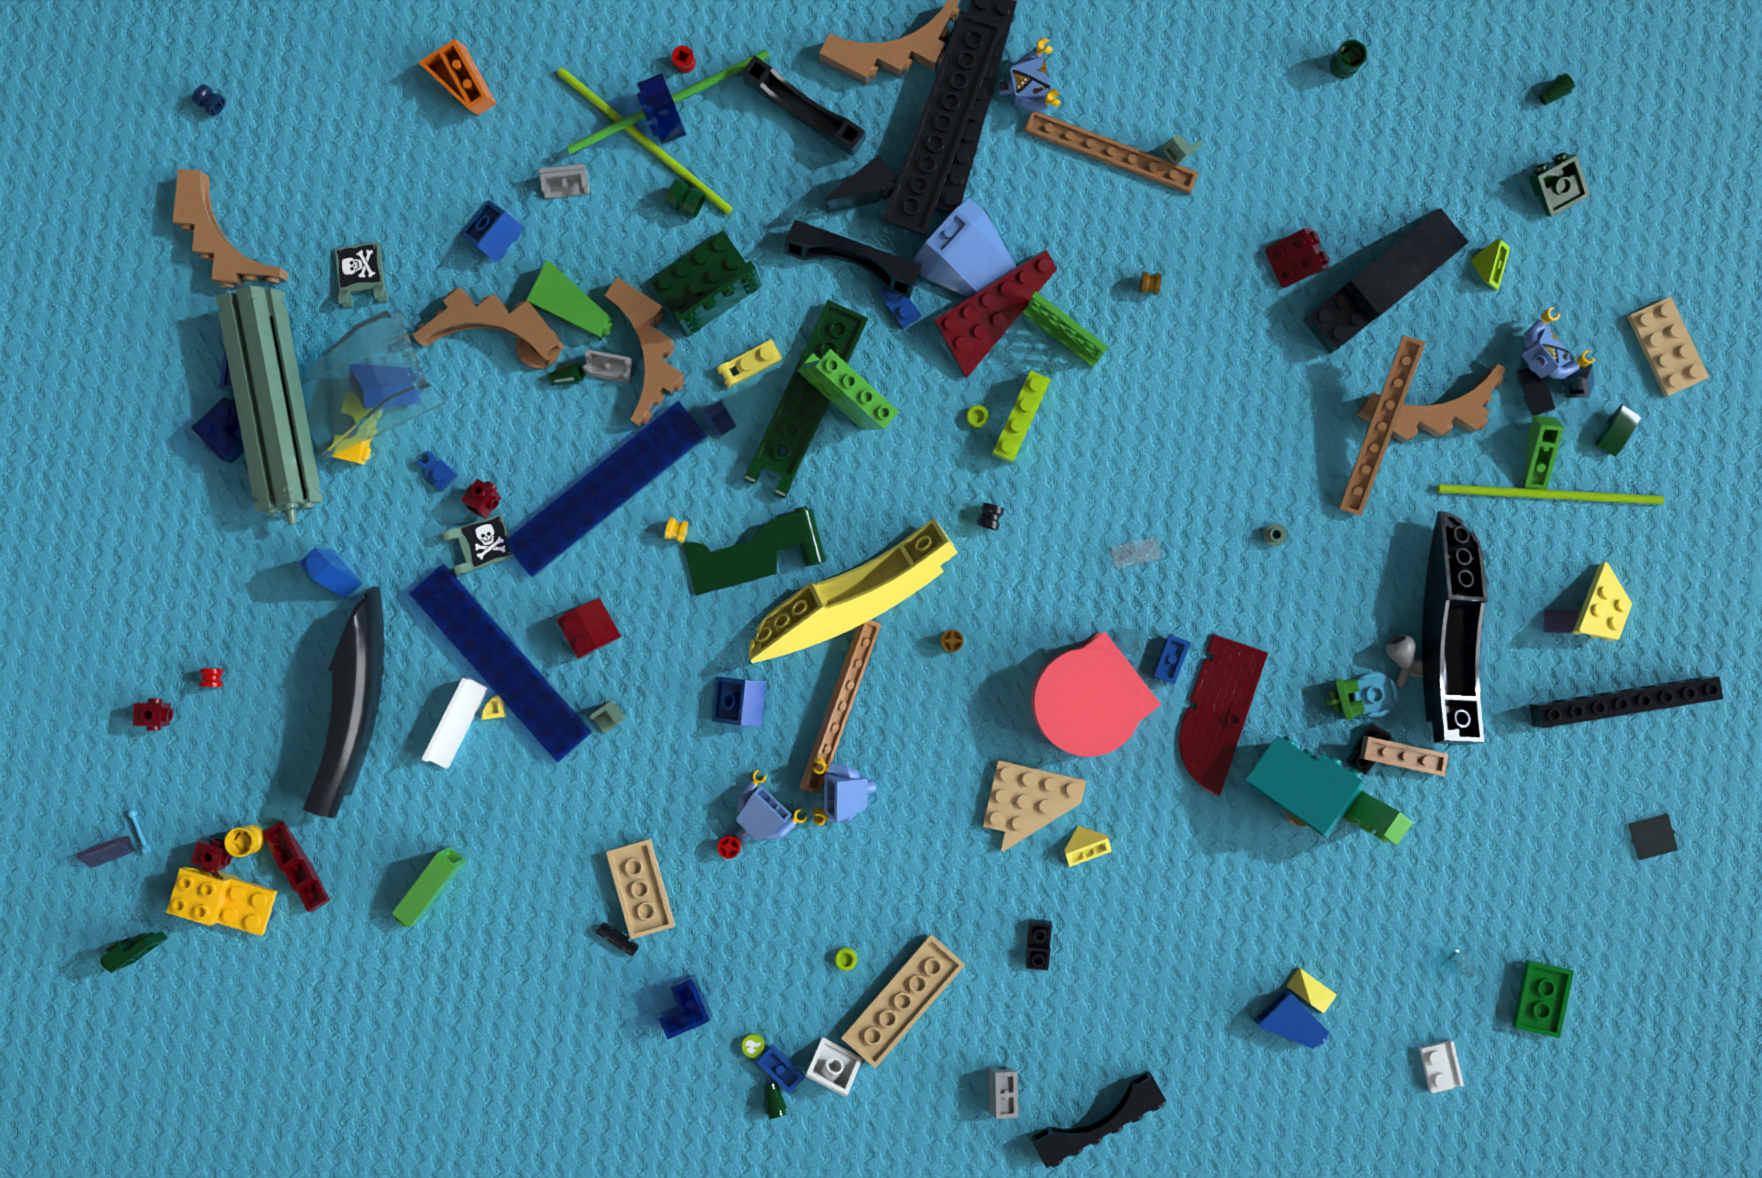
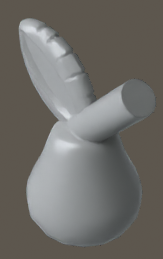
M1398 635L1390 639L1386 644L1385 651L1401 667L1395 685L1404 688L1409 674L1415 678H1423L1422 660H1416L1415 641L1408 635Z

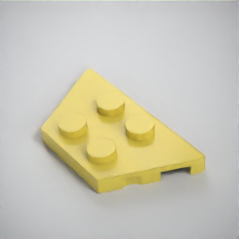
M1607 562L1598 565L1573 633L1576 635L1587 634L1589 637L1602 638L1607 641H1616L1620 638L1632 602Z

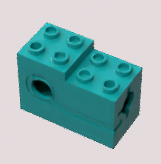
M1277 735L1246 781L1257 792L1328 839L1363 790L1362 775L1352 768L1348 770L1343 768L1342 762L1331 754L1328 757L1322 754L1317 760L1316 756L1307 749H1304L1303 752L1299 750V747L1296 745L1297 743L1289 737L1281 738Z

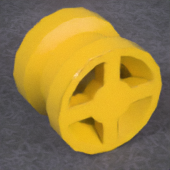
M670 517L665 531V539L670 540L673 538L683 543L688 529V522H678L675 518Z

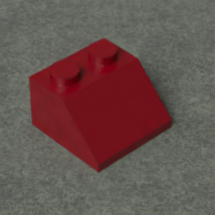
M601 598L579 606L556 619L577 659H583L622 637Z

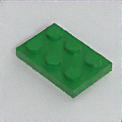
M1526 960L1512 1026L1516 1029L1560 1038L1574 971Z

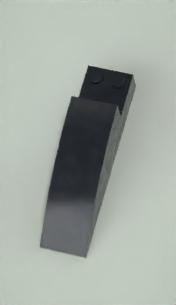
M1440 208L1303 318L1302 321L1331 354L1396 304L1469 242Z

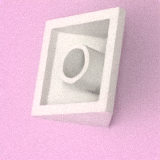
M822 1037L806 1068L805 1076L847 1097L863 1058Z

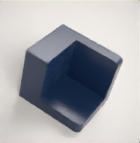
M1593 364L1587 367L1580 366L1578 371L1563 379L1565 398L1590 397L1595 383Z
M721 401L702 412L718 438L736 428L735 422Z

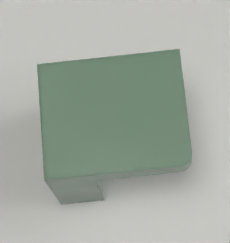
M1176 134L1162 148V151L1176 167L1192 156L1202 145V142L1199 140L1190 147L1182 136Z
M614 700L588 716L590 720H594L603 733L609 732L627 719Z

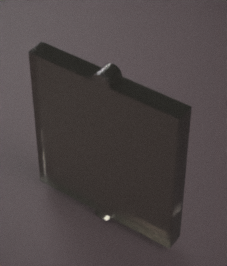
M1668 814L1628 823L1632 835L1631 843L1635 846L1638 860L1678 850L1674 836L1676 832L1672 829Z

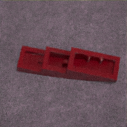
M281 820L262 832L279 870L285 872L293 891L299 893L307 912L312 913L331 901L311 862L285 822Z

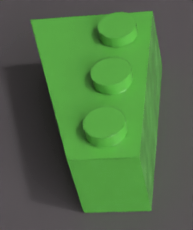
M1361 791L1343 817L1353 825L1358 824V827L1366 833L1374 834L1383 843L1390 842L1396 846L1413 824L1401 812L1364 791Z

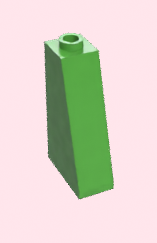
M546 260L527 300L534 307L603 340L605 335L608 336L613 327L610 316L559 269Z
M451 847L439 851L392 912L396 917L395 920L403 927L407 926L410 928L415 925L467 860Z

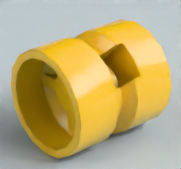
M253 824L232 829L225 837V848L234 857H243L256 853L265 845L266 840L262 833L264 831L261 827Z

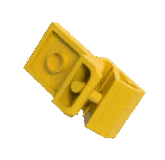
M182 867L179 869L166 913L209 926L220 923L262 936L268 924L277 890L237 879L238 876L221 871H216L212 875L209 872L203 871L202 868Z

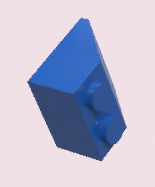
M488 200L460 235L487 257L497 262L498 259H501L506 254L507 248L512 242H515L520 237L524 227L506 211Z
M716 676L712 721L739 726L762 727L766 681Z

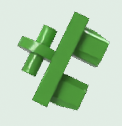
M1337 679L1336 685L1340 697L1337 698L1335 690L1329 691L1331 700L1324 701L1325 706L1332 705L1334 713L1341 712L1339 703H1342L1346 720L1353 719L1355 715L1365 712L1363 700L1350 702L1348 695L1349 693L1360 691L1357 679Z

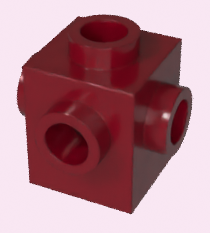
M476 479L467 488L466 494L461 501L469 511L486 520L492 510H495L499 505L501 497L497 493V487L489 481L484 483Z
M148 698V702L134 703L133 726H146V730L159 731L161 726H170V721L173 718L171 703H162V698Z
M212 838L211 840L204 839L197 841L191 864L203 867V871L216 873V871L225 869L230 864L232 855L226 850L224 840Z

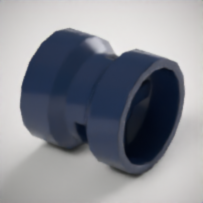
M206 84L200 85L192 95V102L199 107H204L205 111L211 116L218 115L226 103L224 97L218 93L214 94L213 90Z

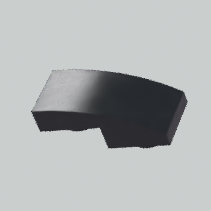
M1529 367L1517 371L1516 376L1524 391V400L1532 417L1533 415L1537 416L1555 410L1546 378H1540Z
M1373 722L1365 730L1346 760V763L1365 775L1375 762L1360 759L1363 737L1368 736L1387 741L1392 738L1390 733Z
M1029 919L1026 969H1049L1052 921Z

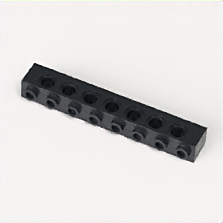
M1704 676L1529 704L1533 727L1546 728L1723 699L1720 677Z

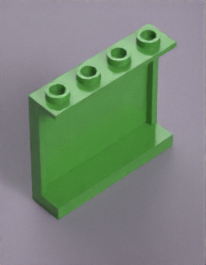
M831 349L827 351L821 360L814 353H811L797 369L805 379L862 430L885 429L899 412Z

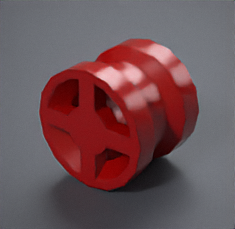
M684 45L678 46L673 50L672 61L676 70L684 74L691 72L696 64L692 50Z
M200 668L199 673L202 675V680L199 682V687H223V682L221 681L223 669Z
M733 834L725 835L719 841L717 850L723 858L732 859L740 852L741 841Z

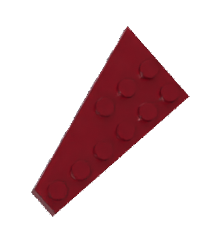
M1047 250L1041 251L932 319L965 378L969 377L1027 307L1035 291L1039 292L1056 272L1057 268Z

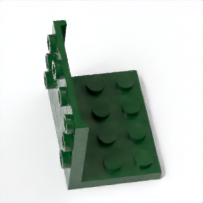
M724 230L650 280L688 336L698 332L702 327L762 286L754 264L751 260L747 263L745 262Z

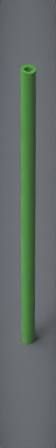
M766 49L755 54L762 61L770 58ZM754 55L566 146L567 150L571 155L743 71Z

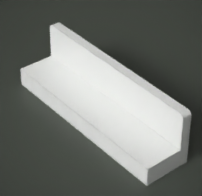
M469 677L462 678L422 757L423 761H432L446 769L449 768L489 687Z

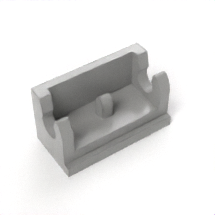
M584 164L539 169L541 188L546 199L590 194L588 170Z
M586 349L585 357L587 362L586 365H583V370L586 372L585 375L630 384L634 361L630 357Z
M995 1066L988 1067L989 1113L995 1119L1018 1118L1017 1071L1008 1066H1004V1069H998Z

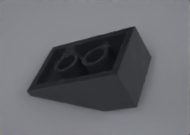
M876 156L825 197L827 211L831 213L877 203L881 199L887 200L891 197L895 187V175L880 156Z

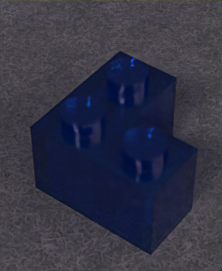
M662 73L637 83L640 92L636 95L641 107L646 105L642 109L647 122L650 120L653 122L649 124L653 137L658 136L661 144H665L685 136L686 132Z
M223 397L191 427L222 461L233 463L245 452L243 442L234 433L240 427L235 400Z
M695 973L674 982L671 986V991L678 1006L662 1012L658 1018L667 1039L707 1023L712 1018V1012Z

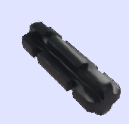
M603 922L598 928L597 934L603 938L607 937V941L621 950L625 949V953L633 956L638 950L639 945L634 941H628V937L616 929L612 930V926Z

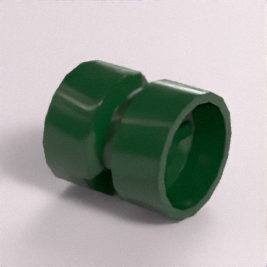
M1355 39L1345 41L1330 60L1332 73L1341 79L1352 77L1366 61L1367 50L1365 45Z
M676 179L666 194L664 204L673 210L681 208V213L693 220L697 217L704 204L706 193L695 187L689 190L687 183Z

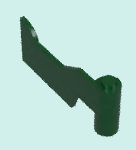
M808 506L794 509L795 513L771 519L749 542L710 552V549L704 544L697 542L683 543L695 594L700 595L777 574L778 550L797 545L800 548L804 567L826 562L813 509L808 510Z

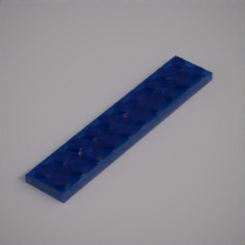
M679 401L676 402L503 543L531 577L536 576L708 436Z
M446 564L438 567L409 593L557 763L593 733Z

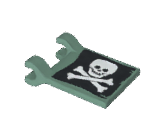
M380 242L335 248L339 304L343 305L344 309L352 308L353 300L351 293L374 290V298L378 299L379 303L388 302Z
M502 514L442 532L446 542L459 539L466 563L453 566L457 576L516 557Z

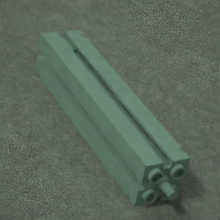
M249 285L236 290L237 293L229 292L218 296L216 301L217 306L220 308L219 317L252 494L255 498V510L266 511V515L278 514L282 511L283 515L287 516L288 525L298 524L296 509H312L314 504L323 502L319 491L320 483L287 308L284 304L285 297L282 290H264V287Z

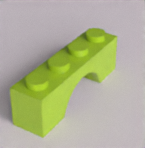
M1030 370L991 454L992 456L1009 464L1013 463L1051 379Z

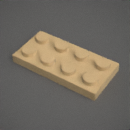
M1672 297L1627 316L1664 397L1709 378Z
M651 838L606 851L630 939L675 927Z

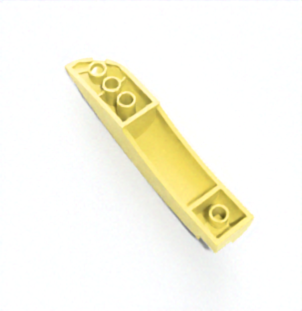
M933 518L901 543L879 557L839 576L816 584L810 582L777 606L761 621L756 628L758 632L755 639L750 641V661L755 663L813 646L847 632L884 613L943 573L944 571L940 565L958 553L954 544Z

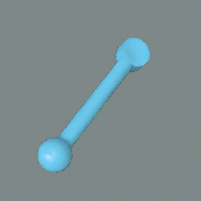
M131 809L127 815L133 821L142 844L143 853L148 854L151 852L150 846L146 843L139 826L136 810Z

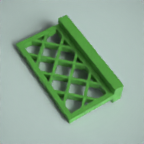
M1035 291L1022 314L1093 368L1106 352L1108 346Z

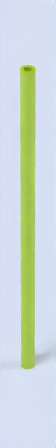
M563 67L558 70V76L614 122L624 119ZM631 125L624 128L626 132L689 184L706 193V198L727 215L731 213L733 207L636 127Z
M1449 484L1437 485V493L1659 505L1664 503V496Z

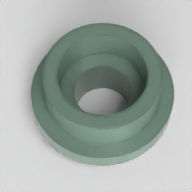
M1271 524L1264 531V539L1271 546H1279L1287 538L1286 529L1280 524ZM1273 531L1279 532L1278 539L1273 538Z

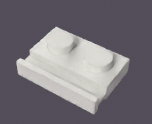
M1448 1039L1444 1042L1440 1041L1419 1046L1428 1088L1431 1093L1464 1086L1453 1040Z

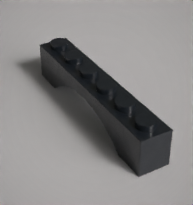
M755 55L741 73L745 84L852 157H854L866 140L865 130L849 119L824 108L807 97L784 79L773 67Z
M798 220L794 221L785 239L784 254L804 261L829 258L853 263L875 275L888 291L907 298L911 297L919 278L921 264Z
M1149 1071L1129 1083L1126 1093L1119 1104L1102 1119L1087 1126L1077 1128L1050 1126L1031 1137L1032 1143L1045 1167H1056L1063 1162L1064 1158L1080 1154L1087 1145L1098 1144L1105 1135L1119 1132L1123 1129V1125L1130 1121L1132 1123L1139 1121L1146 1112L1160 1109L1163 1103L1166 1102V1099Z

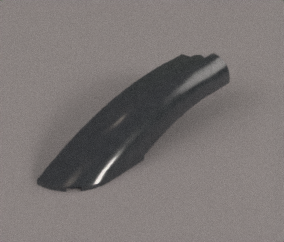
M1439 511L1437 512L1430 547L1423 605L1422 671L1426 722H1432L1434 743L1452 746L1478 744L1484 742L1480 702L1479 659L1485 603L1488 602L1483 552L1473 531L1470 532L1463 525V520L1451 513Z
M376 586L369 588L364 593L365 598L357 602L352 610L328 668V671L332 672L330 724L321 763L303 807L304 811L323 817L336 818L344 796L352 794L367 754L376 721L384 660L382 602L380 588Z

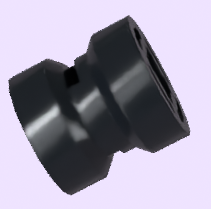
M983 502L981 508L983 511L982 516L978 518L977 525L998 531L1000 526L999 518L1003 516L1005 509Z

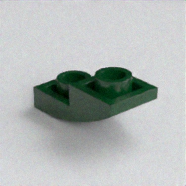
M1621 404L1606 422L1609 426L1595 444L1616 457L1632 435L1640 416Z

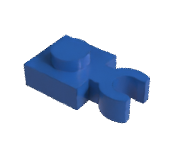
M426 451L425 454L428 455L429 461L423 463L422 460L418 459L416 460L417 464L429 470L424 475L440 491H443L458 475L442 459L436 463L434 454Z

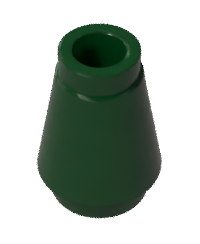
M1566 73L1558 75L1538 95L1539 100L1546 106L1572 93L1575 83Z
M572 362L549 373V380L552 386L579 384L580 381L584 380V372L579 363L574 364Z
M777 1083L764 1086L765 1114H768L769 1119L786 1115L787 1106Z

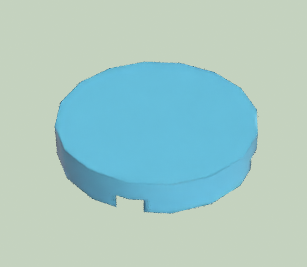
M1368 672L1361 675L1357 679L1360 691L1351 693L1352 702L1362 699L1366 710L1362 714L1369 717H1381L1388 714L1398 700V690L1394 681L1380 672Z

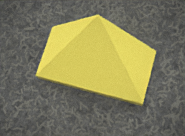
M1080 826L1077 827L1064 850L1069 867L1112 852L1106 834Z
M1301 968L1297 969L1286 985L1322 1013L1327 1010L1337 996Z

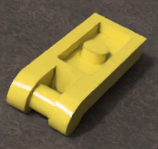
M771 339L718 366L717 370L720 375H723L726 387L731 388L783 359ZM737 368L739 374L733 376L730 370Z

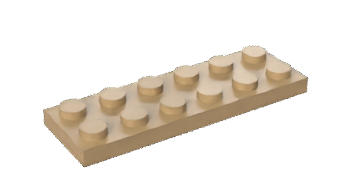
M930 933L845 1031L841 1039L876 1068L960 972L965 963Z

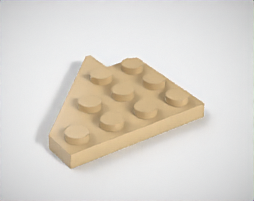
M997 760L983 827L1004 831L1000 850L1005 851L1082 802L1086 780Z

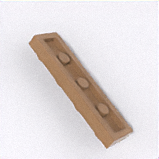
M1368 736L1363 737L1360 759L1439 776H1445L1449 754Z

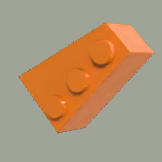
M453 39L418 62L464 106L477 115L482 114L497 104L466 46L458 40Z

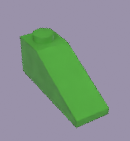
M1533 415L1527 436L1524 488L1547 490L1564 426L1556 417Z

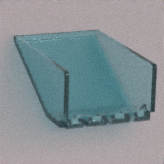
M386 310L356 324L299 376L308 425L321 459L325 460L446 403L444 397L427 382L423 370L419 366V360L414 348L411 347L412 343L409 338L410 335L417 332V329L400 310L391 313Z

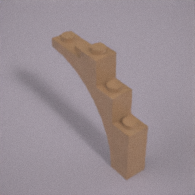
M947 0L941 11L929 23L914 33L897 40L882 43H861L846 40L829 33L819 52L820 61L866 85L870 78L874 80L879 67L901 78L904 71H909L913 60L935 71L937 65H941L945 55L946 43L944 41L950 30L947 27L951 21L955 22L960 12L957 9L958 0Z
M178 169L172 222L180 226L183 231L194 232L192 251L199 254L201 259L213 260L211 279L219 283L220 287L234 289V286H242L243 280L257 282V279H265V282L271 284H279V281L288 282V272L282 268L264 265L245 257L228 241L219 228L212 210L209 195L210 177L199 170Z
M616 277L606 292L605 297L630 320L638 334L643 350L645 365L644 385L639 403L630 419L641 427L643 423L646 425L652 418L653 413L651 411L655 405L659 406L664 400L665 394L663 393L665 390L673 395L675 391L679 392L685 383L683 380L685 376L682 372L664 361L665 358L669 359L675 350V347H673L674 341L654 328L655 325L658 326L665 317V314H663L664 308Z
M461 287L450 291L443 300L448 308L437 312L430 322L419 326L417 332L412 335L419 344L426 348L436 340L454 332L468 329H494L523 339L532 345L547 361L565 347L528 300L517 304L513 309L514 311L510 312L501 299L493 293L491 296L484 297L477 306L470 295Z
M1499 364L1490 367L1475 386L1455 400L1428 406L1403 404L1391 437L1401 443L1409 439L1412 440L1418 432L1417 427L1437 438L1447 435L1452 429L1453 423L1469 433L1481 431L1488 422L1486 417L1490 412L1484 407L1492 398L1490 393L1493 388H1497L1504 378L1502 374L1506 368ZM1374 392L1367 395L1356 415L1370 423L1380 395Z

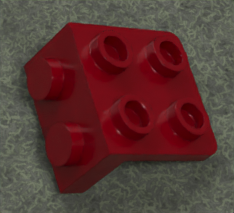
M1303 228L1266 248V255L1282 288H1287L1315 273H1322L1330 269L1328 266L1330 262L1329 257L1324 250H1321L1318 244L1320 243V237L1312 228Z

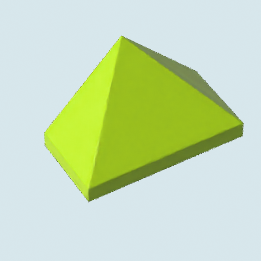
M1496 239L1470 259L1484 282L1494 290H1499L1510 247L1501 239Z

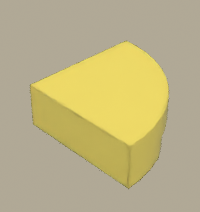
M503 694L494 696L487 702L482 711V720L506 717Z

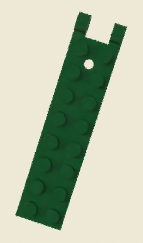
M827 300L745 474L744 481L755 485L762 467L782 476L774 495L783 499L786 498L830 403V400L805 379L797 369L811 353H814L821 360L829 349L833 350L848 364L868 322L867 317ZM784 447L786 454L779 455L778 449Z

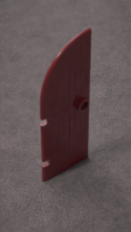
M1212 634L1206 652L1214 656L1212 661L1204 658L1190 698V701L1197 703L1195 710L1187 707L1180 728L1179 748L1185 768L1194 781L1209 793L1220 797L1268 652Z

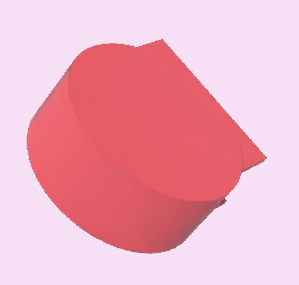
M1099 632L1079 648L1062 652L1050 659L1037 674L1030 698L1032 716L1043 736L1052 744L1068 753L1086 757L1104 755L1122 746L1132 736L1139 721L1161 705L1106 632L1102 634Z

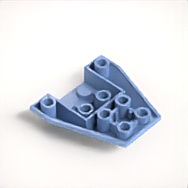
M970 198L949 215L924 243L912 260L915 263L921 264L920 275L926 280L965 297L971 296L1017 267L987 214Z

